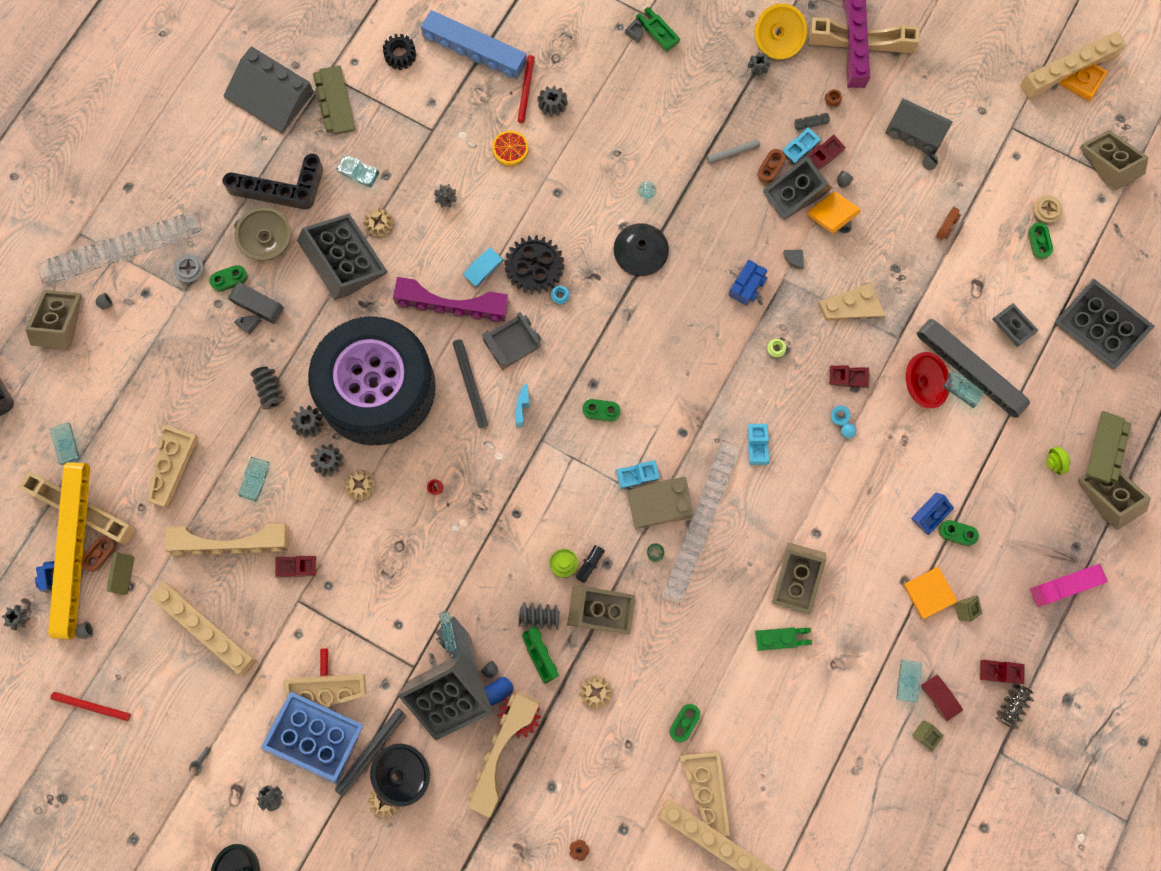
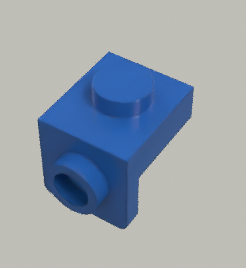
M55 561L44 562L43 566L36 567L37 577L35 578V584L39 591L45 593L52 592V572H54Z

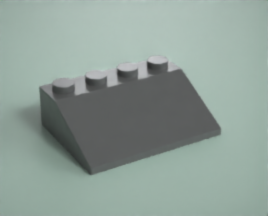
M251 46L240 59L223 96L283 134L313 95L314 91L308 80Z
M350 214L302 228L297 242L335 300L356 292L387 273L384 265Z
M1094 278L1087 283L1055 321L1057 325L1114 370L1155 327V325Z
M464 653L409 680L398 694V697L435 741L493 712L477 670Z

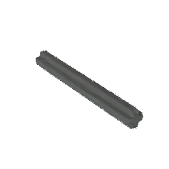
M461 339L453 341V347L478 427H487L488 421L463 341Z
M395 710L336 786L335 791L339 795H346L406 717L402 710Z

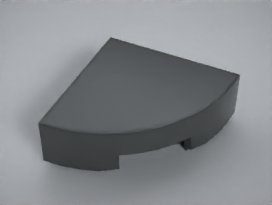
M636 18L625 29V34L637 43L641 41L643 30L641 22Z
M784 250L783 254L786 261L797 269L804 268L803 250Z
M251 315L240 317L234 323L250 335L262 320L257 316Z

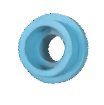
M564 286L553 288L551 291L552 301L556 304L566 303L569 299L568 289ZM561 293L564 296L562 298H558L557 294Z

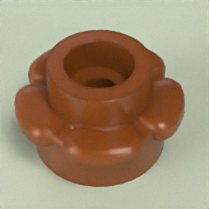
M832 89L826 93V104L834 107L841 104L840 101H842L841 92Z
M583 840L572 842L569 847L571 850L570 856L574 860L578 859V861L585 860L590 851L589 846Z

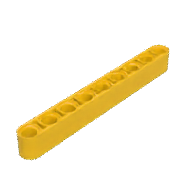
M67 462L63 468L48 634L51 639L72 640L75 637L90 483V466L88 463Z

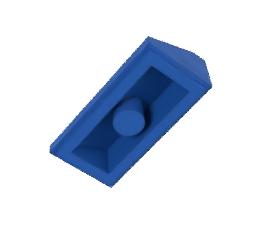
M935 493L911 519L929 535L954 507L945 495Z

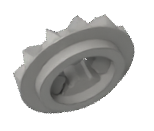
M194 254L180 256L175 261L173 267L175 276L181 282L189 284L192 281H197L202 276L204 269L202 260ZM190 263L191 267L194 269L190 270V273L188 275V272L185 269L188 268V265Z

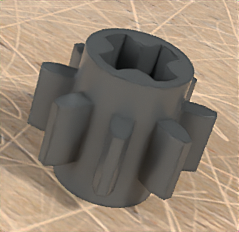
M758 52L756 56L751 55L747 67L751 68V74H756L760 77L763 72L767 74L771 61H767V54L763 55Z
M440 184L439 190L434 191L436 196L435 203L439 202L442 208L444 206L451 207L452 201L456 202L457 200L455 196L456 189L452 190L450 184L445 186Z
M15 605L14 609L7 607V612L5 615H2V618L5 620L4 626H11V630L15 631L18 629V626L25 628V623L27 620H30L26 615L28 610L21 609L19 605Z
M272 785L263 787L258 793L259 797L256 798L258 800L257 804L262 811L266 808L268 811L278 809L282 804V799H284L278 786L273 788Z

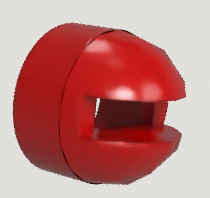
M432 479L428 482L427 490L430 494L439 495L443 492L444 485L441 481Z

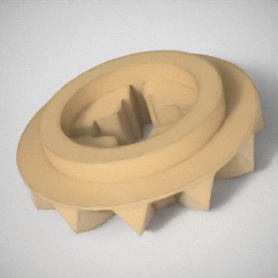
M1042 196L1036 200L1033 206L1034 215L1038 217V221L1042 220L1045 224H1053L1063 214L1061 202L1053 196ZM1047 205L1049 207V210L1051 211L1048 215L1046 213V210H1043L1047 207Z
M377 208L373 211L370 210L365 215L363 223L365 230L370 235L382 237L392 230L393 218L386 210ZM381 218L383 224L375 226V221L373 220Z
M355 470L348 474V477L344 480L345 492L354 500H365L373 494L375 480L369 472ZM354 480H358L359 482L364 480L362 484L365 490L359 487L355 489L356 484Z
M593 676L582 683L580 697L582 702L589 708H602L611 699V686L604 678ZM590 685L596 689L603 687L599 693L601 700L596 696L588 697L592 693Z
M374 789L371 791L368 799L369 808L376 816L387 818L399 810L400 807L386 804L379 808L381 800L377 797Z

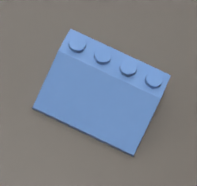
M290 691L261 749L265 753L338 785L364 725Z

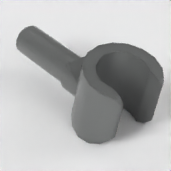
M209 747L205 748L197 761H193L190 764L189 772L193 767H197L196 776L201 773L203 760L211 750Z

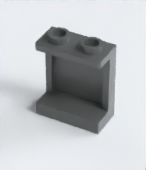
M521 312L517 313L516 318L491 333L486 331L481 334L483 342L502 370L540 348L541 337L539 333L531 329L529 318L526 315L523 316Z

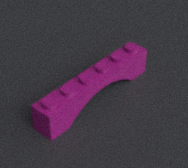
M843 0V9L848 25L847 88H865L870 79L866 0Z
M397 277L393 294L394 303L402 308L411 306L421 311L429 309L439 314L448 312L458 317L467 315L477 320L486 318L496 323L505 321L509 303L508 294L490 291L473 299L449 300L430 293L415 279Z

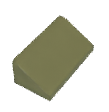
M118 552L113 553L107 592L121 595L128 594L134 556Z

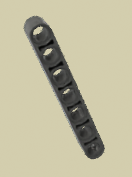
M929 319L917 332V336L921 341L1010 416L1018 418L1030 405V400L934 319Z

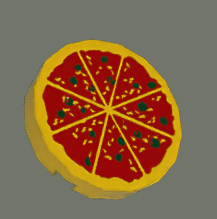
M504 131L496 136L492 143L493 155L500 164L505 166L518 165L527 157L528 142L519 132Z

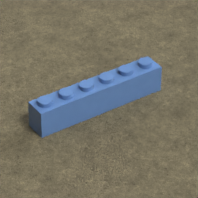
M430 10L421 26L422 35L426 40L434 41L445 49H452L457 54L465 55L476 63L487 65L489 69L500 71L509 78L518 79L527 63L525 52L433 10Z

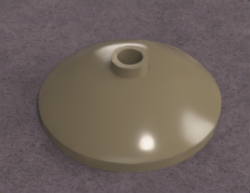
M259 207L246 212L239 219L234 235L238 248L245 256L257 261H268L284 253L290 244L292 232L287 218L281 212L269 207ZM264 237H269L268 240L263 241Z

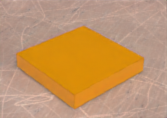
M1095 64L1070 75L1058 84L1090 101L1109 71Z
M834 191L810 209L807 214L812 220L834 234L860 213V208Z
M939 567L903 584L922 620L957 602Z

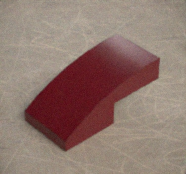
M833 134L807 156L820 170L841 154L846 147Z
M830 366L829 384L843 387L869 388V367Z
M316 556L275 558V577L316 576Z
M991 660L980 661V680L1024 684L1025 664Z
M938 674L921 685L922 690L932 700L934 707L947 722L963 711L953 693Z

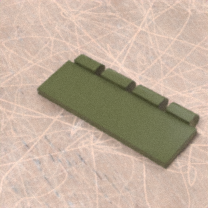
M341 66L322 68L318 72H314L313 77L315 86H317L318 99L321 102L322 117L325 118L323 121L326 132L339 134L355 131Z
M1105 411L1101 412L1086 476L1107 484L1110 482L1118 483L1120 468L1131 428V423L1125 421V418Z

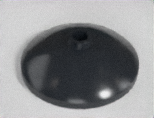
M637 223L627 226L618 234L614 242L616 262L625 272L631 275L648 276L654 274L664 266L668 258L669 246L666 237L658 228L649 224ZM639 243H644L645 246L640 247Z
M393 744L381 750L374 758L370 770V779L375 793L382 801L392 806L404 807L417 802L425 794L429 785L430 772L426 759L416 748L407 744ZM393 774L397 776V781L393 779Z
M232 844L225 847L217 855L212 864L211 871H260V865L255 852L250 847L243 844Z

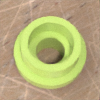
M773 339L767 346L768 353L772 357H781L786 352V344L780 339ZM773 347H779L780 351H775Z

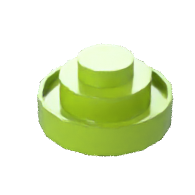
M1056 446L1049 449L1046 465L1056 474L1062 475L1069 471L1070 457L1061 447Z
M559 549L550 558V569L557 577L568 578L577 571L578 559L571 550Z

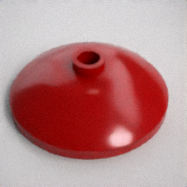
M922 352L913 356L907 365L905 374L906 386L910 396L919 406L926 409L941 406L946 401L950 391V377L944 362L931 352Z

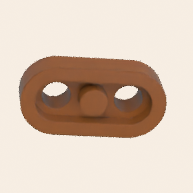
M773 149L767 154L757 173L758 179L761 182L770 183L775 179L785 161L783 151Z
M953 206L937 232L936 238L942 241L943 238L947 239L953 230L950 228L952 223L956 224L961 217V214H959L960 209Z
M106 535L98 537L83 554L81 566L85 570L92 572L99 570L115 551V540ZM108 543L109 547L104 549V544ZM95 558V564L91 565V560Z

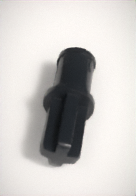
M597 545L593 546L588 557L583 560L584 564L576 575L577 580L582 583L587 581L593 569L597 568L598 561L605 553L604 549Z

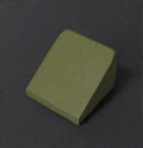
M972 596L955 603L958 619L961 621L971 622L982 614L978 596Z
M923 720L912 736L933 752L944 735L933 724Z

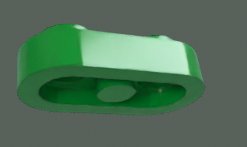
M1043 223L1033 224L1028 231L1032 252L1036 258L1043 260L1048 258L1053 252L1049 229Z
M235 265L213 273L209 283L215 291L222 292L234 288L237 282L244 284L248 275L242 266ZM239 272V275L234 276V273ZM221 278V281L217 283L216 280Z
M589 399L583 404V414L588 419L613 422L620 416L621 410L619 405L612 401ZM589 406H595L596 409L591 411ZM613 408L615 412L609 413L607 410Z
M947 520L939 526V535L947 541L971 546L979 539L978 531L966 524ZM948 527H952L953 533L948 531ZM967 532L971 533V539L967 537Z
M687 704L679 711L669 730L670 737L674 741L684 742L689 738L700 718V710L697 706ZM688 710L693 712L692 718L686 717ZM677 728H681L683 730V734L681 736H678L676 734Z

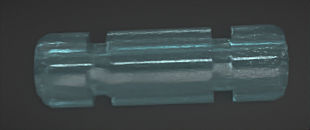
M444 611L439 613L440 622H442L443 639L446 641L444 643L445 650L451 652L457 649L456 641H454L452 622H450V612Z

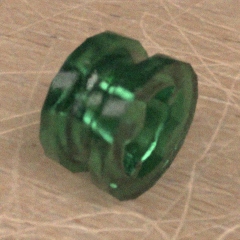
M658 543L651 544L647 549V557L652 562H659L664 557V548ZM652 548L661 551L659 557L651 556Z

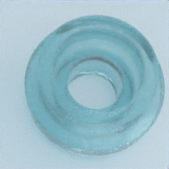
M643 182L638 188V194L643 198H651L656 194V188L652 182Z

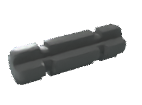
M822 113L820 116L817 114L804 117V119H795V129L800 130L803 127L820 125L819 123L822 125L827 124L830 121L829 114Z

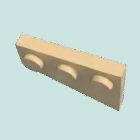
M871 283L827 298L818 303L825 320L884 318L886 316Z

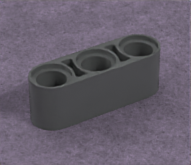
M237 282L228 296V299L234 304L275 324L284 310L280 303L240 282Z

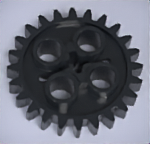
M530 235L528 236V241L521 238V244L515 241V248L509 247L511 253H506V258L509 260H504V264L507 266L505 267V272L508 273L507 279H512L511 285L517 283V290L523 287V291L526 293L529 289L531 295H533L534 290L541 294V289L548 292V286L555 288L554 282H560L558 276L563 277L561 270H564V264H561L564 262V257H560L562 251H557L558 245L552 246V240L546 243L545 237L538 240V235L535 236L534 240L531 239ZM531 251L533 255L526 256L525 252ZM544 257L551 259L549 262L542 261ZM520 268L527 269L524 273H520L518 270ZM539 273L545 275L541 279L535 277Z

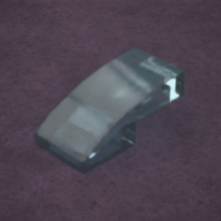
M344 155L336 169L342 175L370 188L380 173L378 169L364 165L360 160Z
M254 457L250 458L244 472L245 478L238 492L239 497L258 501L270 462Z

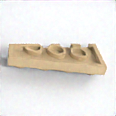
M162 424L161 431L163 433L158 444L159 454L158 459H155L154 467L156 469L151 479L147 501L168 508L199 437Z
M365 674L299 677L284 680L286 699L291 691L326 708L367 694Z
M720 751L681 755V762L704 823L723 836H730Z

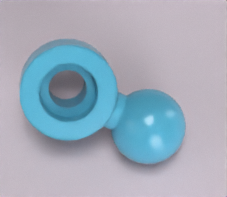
M837 405L832 409L831 419L835 424L842 425L841 434L845 438H852L856 434V427L848 422L851 415L850 410L844 405ZM839 411L844 412V416L839 417L837 413Z

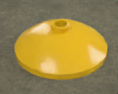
M785 3L775 4L766 8L759 15L755 24L754 37L758 48L762 53L767 54L768 57L773 59H786L795 55L802 48L807 37V24L803 14L796 7ZM777 28L780 30L779 35L775 34Z

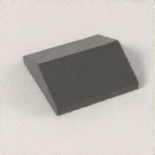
M1014 303L992 319L1017 347L1039 331Z

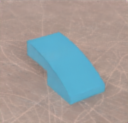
M807 127L782 151L796 164L821 139Z
M490 247L469 266L463 275L474 286L479 287L490 273L492 274L504 259Z
M527 384L523 385L518 396L515 414L516 427H524L522 408H530Z
M748 424L749 465L769 464L767 424Z
M655 460L616 470L620 489L660 479Z

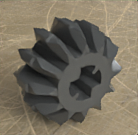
M555 85L552 89L546 86V91L541 90L540 96L537 97L539 110H542L544 115L549 113L550 117L554 113L559 116L560 112H564L565 107L568 105L567 94L563 93L562 88L556 89Z
M310 405L307 406L306 410L300 406V413L294 411L296 417L291 418V422L294 423L291 427L293 430H296L298 436L303 434V437L307 438L310 433L312 437H315V431L321 432L318 426L324 425V422L321 421L323 415L318 414L319 410L317 408L312 410ZM305 420L311 421L309 424L304 423Z
M323 444L321 445V451L315 448L314 451L317 455H311V459L315 460L311 463V466L316 467L314 471L316 473L321 472L322 477H325L327 472L332 477L334 470L337 473L340 472L337 466L344 465L340 461L344 456L339 454V448L334 449L333 445L329 444L326 449V446ZM329 457V458H330V460H328L329 463H328V464H325V462H324V461H326L325 458Z

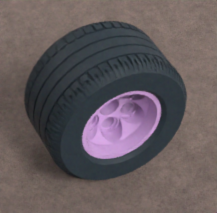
M360 317L341 323L340 326L338 325L328 332L317 345L309 365V390L316 407L328 424L344 438L356 443L359 442V444L372 446L394 443L414 432L428 416L427 414L431 410L435 397L434 372L422 342L404 325L383 317ZM374 361L381 362L377 367L371 366ZM356 369H363L362 373H360L359 375L354 374V371ZM389 372H396V375L393 378L387 377V374ZM377 381L378 386L372 388L371 383ZM354 387H360L359 392L355 394L351 393V390ZM387 390H393L390 396H384ZM369 398H376L374 403L366 404Z

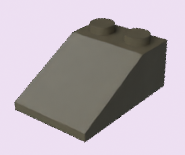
M1110 130L1082 144L1080 147L1101 178L1116 190L1146 173L1149 157Z
M52 290L42 291L25 329L31 346L69 349L75 335L82 297L81 293Z
M1121 471L1118 483L1110 482L1107 484L1088 477L1086 474L1078 478V482L1102 517L1116 530L1148 510L1151 497Z
M686 477L669 479L627 491L635 529L691 519L694 515Z
M788 542L772 603L810 614L826 563V553Z
M573 586L567 626L630 635L635 595L585 586Z

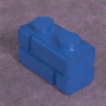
M748 260L728 295L748 306L750 301L754 302L759 294L757 292L758 287H763L768 279L766 277L767 269Z

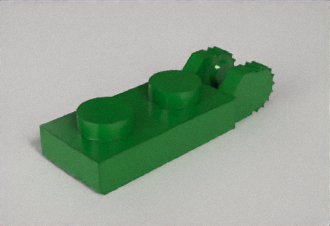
M650 7L644 10L646 16L650 19L649 21L640 13L636 15V18L641 22V26L644 27L666 53L680 43L678 35Z
M531 627L523 632V642L543 683L546 684L559 677L557 667L548 654L546 646L541 640V633L538 628Z
M793 627L756 630L757 651L812 645V640L809 639L796 641V634H808L811 632V628L795 629Z

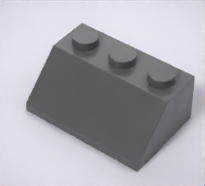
M902 98L885 133L894 139L904 141L909 146L921 149L926 154L935 155L953 121Z

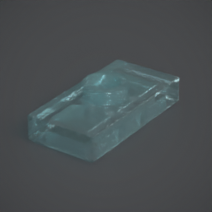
M954 370L949 373L943 385L945 389L972 408L977 406L984 391Z
M67 422L49 428L59 464L64 465L67 462L79 460L80 456L71 424Z
M901 660L896 700L918 703L922 663Z

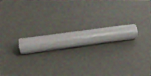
M757 139L707 156V160L709 163L733 156L759 147L760 142Z

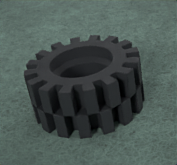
M394 34L395 38L389 36V41L386 39L384 41L385 45L383 44L385 61L390 67L392 65L393 69H396L397 66L399 70H402L403 66L407 69L408 64L411 67L413 65L412 61L415 62L416 60L413 40L409 39L407 35L404 38L403 34H400V37ZM396 48L406 49V53L402 56H395L393 51Z

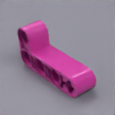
M1097 564L1030 588L1037 607L1102 585L1107 583L1108 580L1101 564Z

